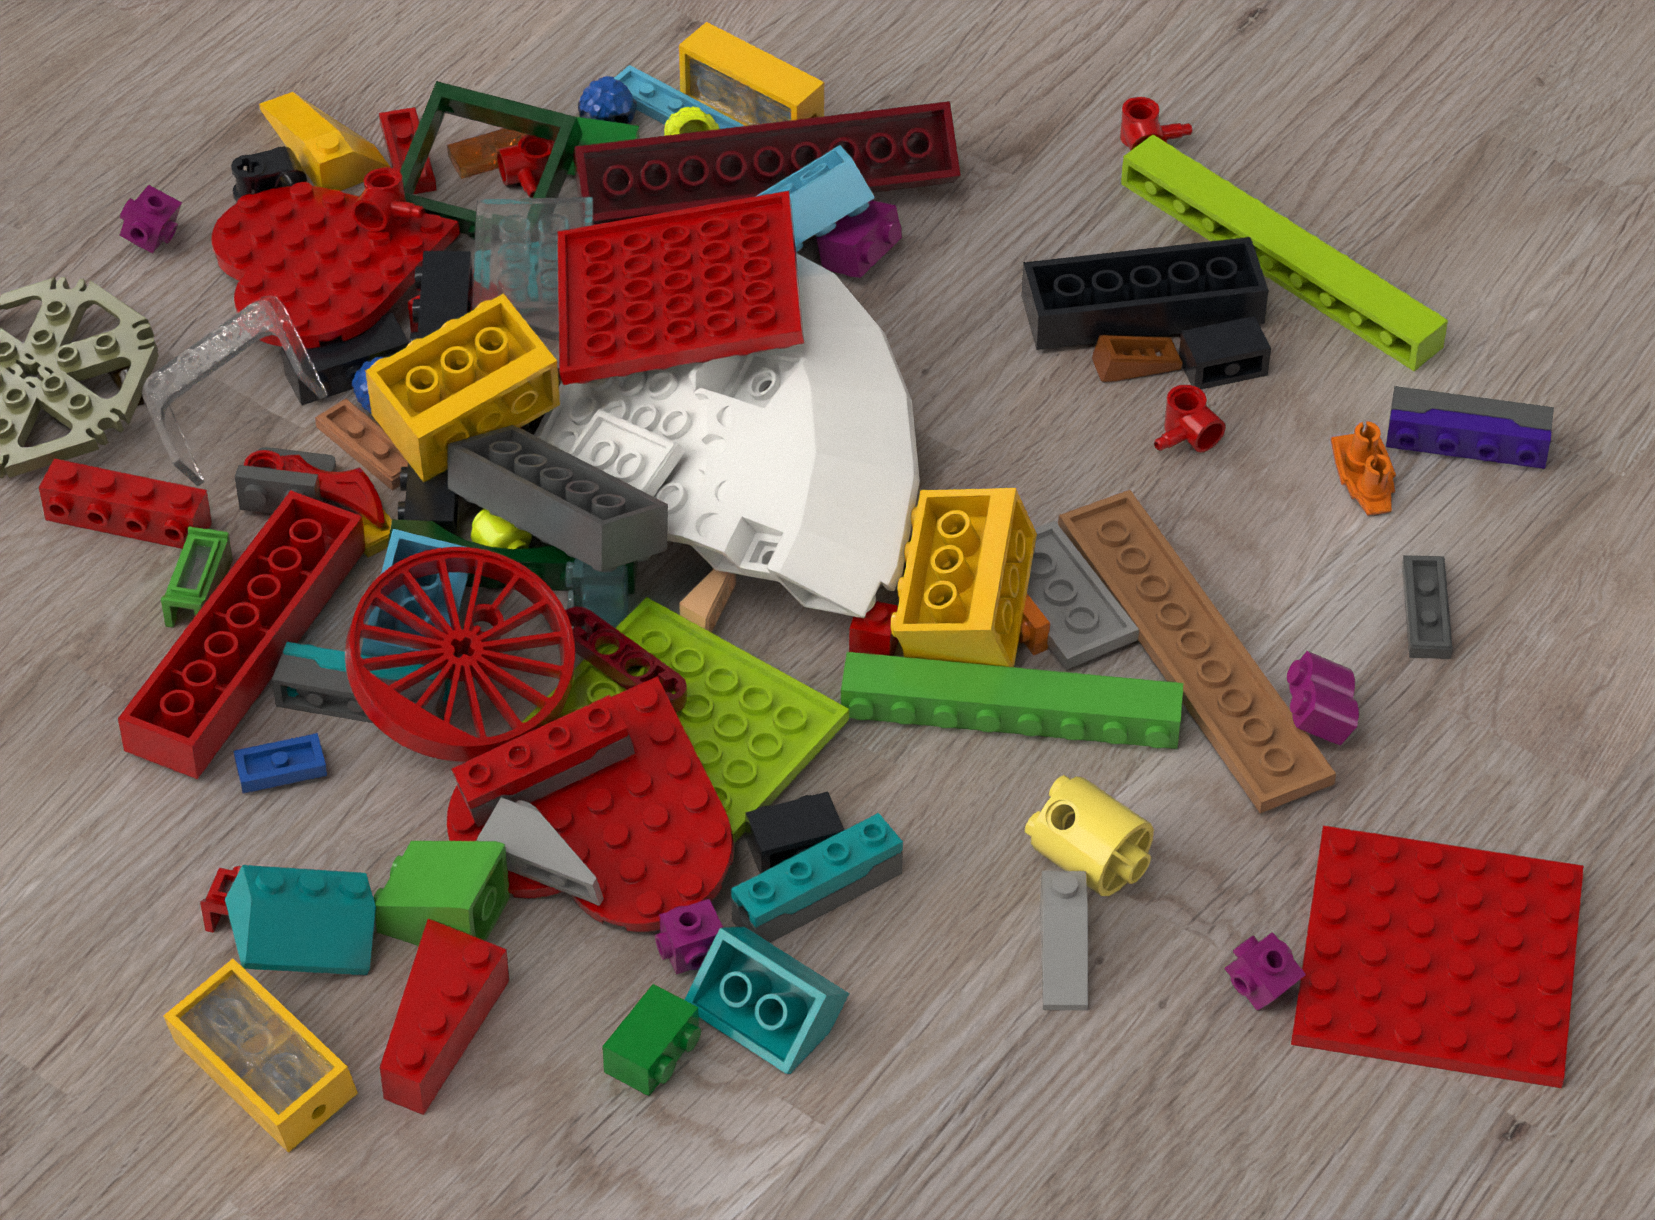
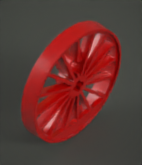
M443 547L411 555L389 567L373 581L358 603L351 621L345 646V664L348 680L357 702L367 717L384 734L400 745L422 755L447 761L467 762L557 719L566 704L573 683L575 642L570 620L560 600L552 589L530 569L513 559L495 552L470 547ZM449 572L475 574L463 630L458 618L448 575ZM439 573L451 627L415 579ZM481 576L506 584V587L492 605L478 604L475 606ZM405 584L436 628L386 596ZM514 590L521 593L534 604L505 621L500 611V608ZM379 607L425 637L371 626L365 623L373 610ZM540 614L545 617L553 631L550 633L501 639L502 635ZM485 621L490 623L493 628L483 632L480 626H474L473 624ZM367 638L422 651L363 659L360 656V639ZM558 645L561 666L508 655L502 652ZM428 663L389 686L370 672ZM500 667L556 678L559 680V683L553 695L548 698ZM441 670L416 704L400 694L402 691ZM488 676L536 705L541 710L530 720L522 723ZM472 677H474L512 730L492 737L486 736ZM449 678L452 680L444 720L424 708L445 680ZM464 681L477 737L450 724L458 682Z

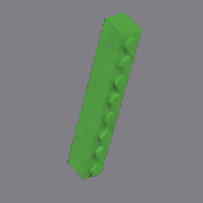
M847 652L841 686V705L849 709V718L856 720H874L899 724L938 726L941 728H959L983 732L1023 734L1025 736H1044L1068 740L1178 749L1184 683Z

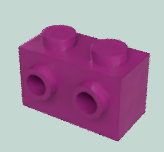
M871 200L868 202L869 207L865 211L853 217H849V215L844 216L835 222L836 227L832 231L821 237H816L822 267L831 272L861 278L902 238V227L899 222L896 205Z

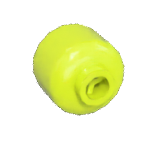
M486 509L481 510L474 518L471 531L472 542L498 548L529 549L528 546L532 538V534L516 528L514 524L499 516L490 514Z

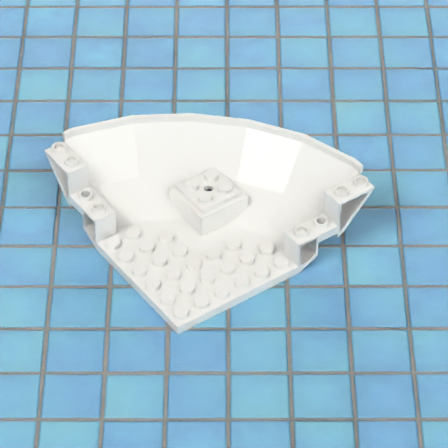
M796 253L804 344L793 345L786 349L775 348L753 352L745 356L735 355L712 359L705 363L695 362L672 366L665 370L655 369L632 373L625 377L615 376L597 379L584 384L563 385L561 382L559 386L560 405L545 413L534 436L568 453L597 410L601 409L678 443L685 450L681 459L654 496L668 504L667 541L691 545L717 571L778 581L803 607L864 618L866 613L876 603L875 594L880 583L889 591L895 590L898 580L903 573L905 563L904 549L909 541L911 512L916 504L920 483L912 399L885 333L833 272Z

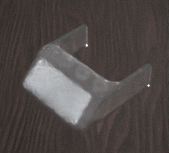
M263 296L242 309L152 373L143 385V399L173 465L196 486H200L205 481L170 404L259 339L270 335L277 336L297 377L320 399L328 395L284 305L275 296Z

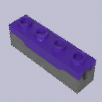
M1394 386L1386 447L1545 469L1551 442L1554 407Z

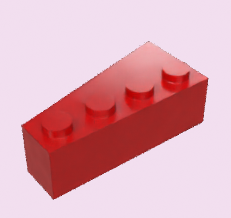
M427 919L379 1067L383 1098L419 1114H425L509 983L507 949Z

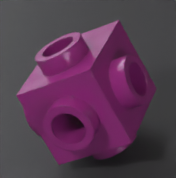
M148 185L136 200L130 198L124 205L120 214V219L124 220L119 236L153 254L162 242L168 244L175 235L178 228L176 219L182 202Z
M710 899L688 906H678L669 912L660 914V933L655 935L656 946L662 960H670L676 975L689 970H699L719 929L723 928Z
M1273 932L1259 941L1254 935L1250 936L1232 951L1237 958L1224 968L1230 975L1234 988L1241 995L1246 996L1257 1011L1274 1001L1306 975L1293 959L1292 951L1288 945L1279 940Z

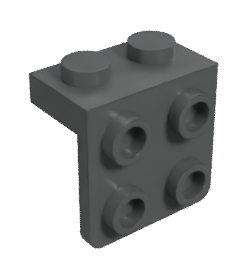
M262 447L258 450L273 451L280 456L300 455L310 465L325 471L334 472L336 468L335 457L332 455ZM238 465L235 482L240 510L273 514L290 490L322 502L325 501V498L321 497L318 474L277 470L270 467Z

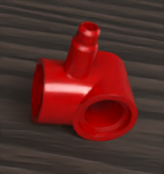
M1133 97L1128 99L1122 106L1120 139L1131 151L1152 135L1166 143L1169 139L1191 135L1192 125L1189 123L1160 125V109L1158 104L1147 97Z
M527 134L520 139L517 145L497 149V164L504 185L521 183L524 192L527 193L529 198H533L555 141Z
M388 167L374 169L365 175V190L352 206V216L356 223L371 232L383 230L391 220L400 217L422 218L425 213L423 206L406 202L402 174L398 170Z
M1179 385L1168 392L1164 421L1166 432L1161 437L1155 439L1154 446L1157 450L1162 451L1182 441H1187L1197 452H1205L1213 448L1221 440L1225 433L1226 425L1206 405L1207 398L1201 389L1192 385Z

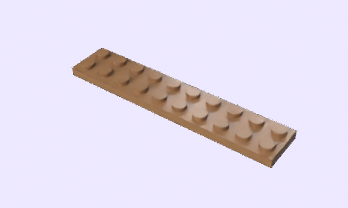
M1131 490L1059 515V527L1138 627V641L1167 682L1184 683L1183 705L1259 813L1335 784L1336 773L1306 731L1298 729L1294 725L1292 712Z

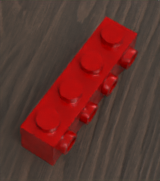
M59 459L52 461L39 485L46 521L183 549L187 539L189 527L209 529L212 524L208 494L205 489Z

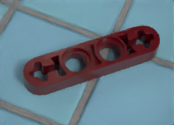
M578 606L565 610L571 626L574 627L572 630L575 653L626 690L658 676L675 712L677 713L684 708L687 702V684L679 673L591 610ZM603 644H613L619 648L612 654H601L596 650ZM636 665L644 666L649 670L642 676H632L626 672L628 668Z

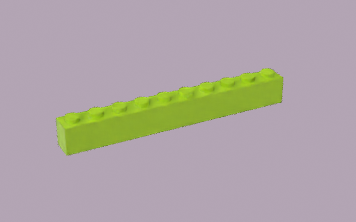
M1152 135L1123 156L1121 178L1123 186L1209 241L1251 237L1265 277L1412 371H1416L1444 348L1448 320L1439 313L1426 307L1407 293L1380 278L1377 274L1356 263L1347 255L1329 246L1317 236L1302 229L1288 218L1261 203L1258 199L1248 195L1199 162L1194 161L1175 149L1172 145Z

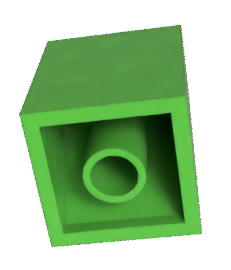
M411 841L403 856L398 855L395 858L391 867L390 878L385 887L379 888L373 897L376 906L375 921L377 933L419 946L427 919H431L486 941L510 898L505 844L497 841Z

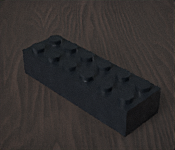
M1251 237L1023 262L1021 297L1036 350L1097 343L1100 335L1153 337L1179 334L1181 331L1252 316L1256 317L1259 324H1265L1269 290Z

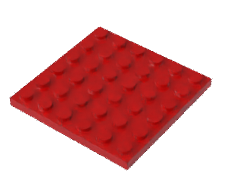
M789 191L557 231L559 373L563 385L584 384L597 379L615 376L625 377L632 373L655 369L665 370L672 366L695 362L705 363L712 359L735 355L745 356L753 352L775 348L786 349L793 345L804 344L793 212Z
M1323 825L1302 970L1306 975L1300 979L1291 1045L1562 1088L1565 1075L1584 866Z

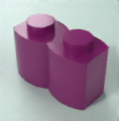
M1306 651L1299 660H1295L1291 664L1287 672V682L1289 683L1292 695L1290 711L1292 712L1294 725L1298 729L1341 746L1357 728L1359 719L1358 704L1355 698H1353L1355 691L1353 671L1341 664Z

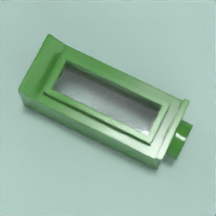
M196 527L188 528V536L165 595L161 597L165 627L174 628L179 607L194 609L196 616L227 575L233 561L229 532Z

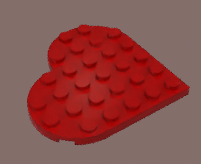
M299 182L292 186L274 188L240 197L237 203L224 212L217 220L212 231L211 242L219 267L227 275L239 281L234 293L236 313L244 330L254 338L270 345L298 349L320 347L319 341H331L339 336L342 337L343 341H346L375 325L414 284L415 267L422 266L423 251H444L460 234L458 221L424 213L422 218L400 217L391 220L383 230L371 232L359 226L352 216V206L359 196L343 193L339 190L312 186L307 182Z
M658 676L611 697L627 726L635 754L530 803L539 810L549 824L594 874L604 898L600 906L571 895L573 900L586 914L603 924L606 921L614 925L626 927L627 931L633 932L660 930V914L669 912L675 907L688 906L710 899L712 902L722 889L721 883L734 858L733 833L726 811ZM457 785L451 796L447 811L449 841H476L485 824L477 827ZM507 870L508 892L512 893L514 898H540L563 892Z

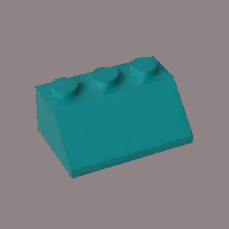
M242 865L225 898V903L241 966L244 969L351 975L368 974L371 962L376 906L366 873Z
M724 927L719 929L684 1000L698 1007L699 1018L786 1074H791L831 1032L850 993L746 927Z

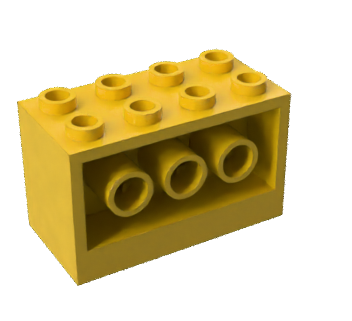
M504 293L492 300L481 302L473 311L458 319L447 321L439 330L424 338L413 340L405 349L388 358L385 357L377 360L369 369L365 370L372 416L423 482L448 469L449 443L510 425L521 428L560 405L557 360Z
M1017 489L920 490L918 505L913 507L911 512V525L913 529L911 541L906 543L904 549L905 573L904 577H900L898 580V610L891 617L893 637H897L903 649L904 657L1014 667L1037 537L1035 528Z

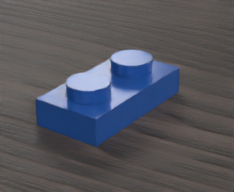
M318 733L233 751L242 793L327 776L326 763Z

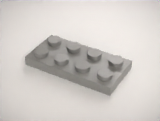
M1056 521L1035 528L1037 537L1027 594L1050 622L1047 645L1065 669H1070L1137 641L1139 635L1138 627Z

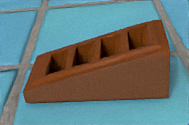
M1100 335L1092 355V361L1102 382L1120 381L1180 370L1183 364L1170 337Z

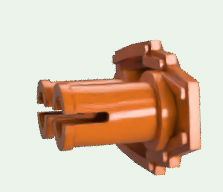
M1366 421L1365 430L1362 432L1364 425L1361 422L1356 426L1354 434L1331 437L1333 455L1341 485H1346L1351 498L1357 499L1367 516L1391 512V493H1395L1393 478L1396 477V473L1380 437L1379 427L1375 423Z

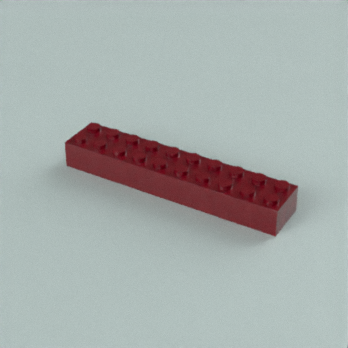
M950 101L575 146L572 156L582 227L755 197L839 145L853 159L872 193L954 183L961 174Z

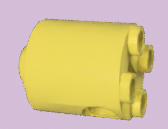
M1065 775L1060 776L1053 783L1049 791L1051 798L1044 805L1041 812L1038 811L1030 817L1025 826V833L1031 837L1033 848L1065 871H1086L1087 886L1101 896L1114 894L1127 882L1129 884L1137 882L1143 876L1151 861V856L1148 854L1154 834L1151 823L1084 777L1069 779Z

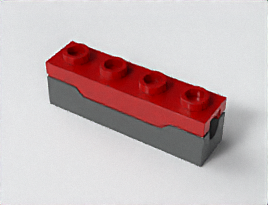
M608 695L464 762L451 770L477 827L486 824L501 797L515 803L518 800L531 803L635 754L627 726L611 696Z

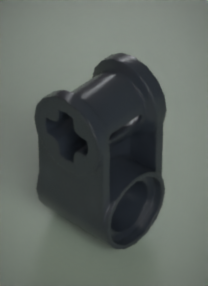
M285 146L252 155H242L233 160L231 164L232 174L236 178V184L233 187V197L236 201L244 195L252 194V190H255L254 194L274 188L277 189L292 186L299 182H307V176L294 151Z

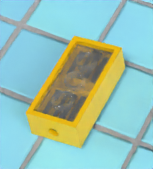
M708 22L704 23L679 44L680 92L745 126L824 116L823 81Z
M233 958L163 1015L175 1043L288 1153L358 1094L348 1066Z

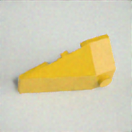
M294 92L259 104L261 112L284 144L294 151L304 172L316 187L342 191L363 183L365 175L374 169L391 168L373 143Z

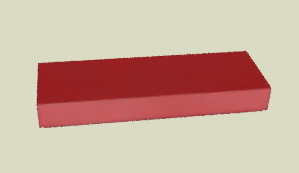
M415 107L379 113L380 126L391 167L399 172L420 123ZM429 156L413 194L437 191Z

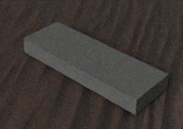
M1403 555L1402 574L1409 658L1451 659L1453 649L1444 556Z

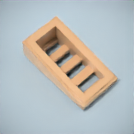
M713 569L679 603L680 616L712 633L736 585V574Z

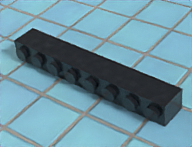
M423 251L422 266L415 267V289L421 290L420 299H413L412 306L413 323H418V332H411L410 342L418 338H424L439 330L447 321L458 319L471 312L473 289L471 251ZM409 463L408 467H401L400 489L401 491H406L405 501L398 502V520L433 521L446 531L457 536L459 495L448 489V469L423 482Z

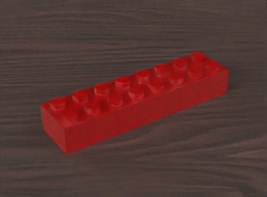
M290 490L118 717L124 751L198 779L272 679L286 643L299 642L364 553L366 544L362 516Z

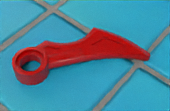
M269 450L256 451L245 459V466L270 467L277 470L318 474L321 497L355 511L377 528H382L385 525L383 507L378 492L360 467L342 472L325 471L310 465L300 455L280 456L278 453Z

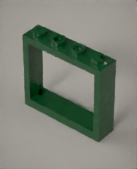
M436 81L400 170L406 202L423 206L427 214L458 221L460 233L467 234L471 239L480 243H488L490 240L503 244L507 249L541 243L572 164V153L575 146H579L583 135L577 117ZM445 113L555 141L524 223L413 195Z

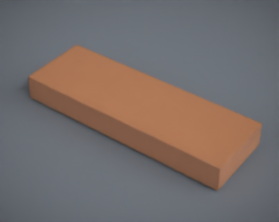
M347 398L315 417L316 427L387 487L393 491L400 486L401 467H408V461L381 426Z

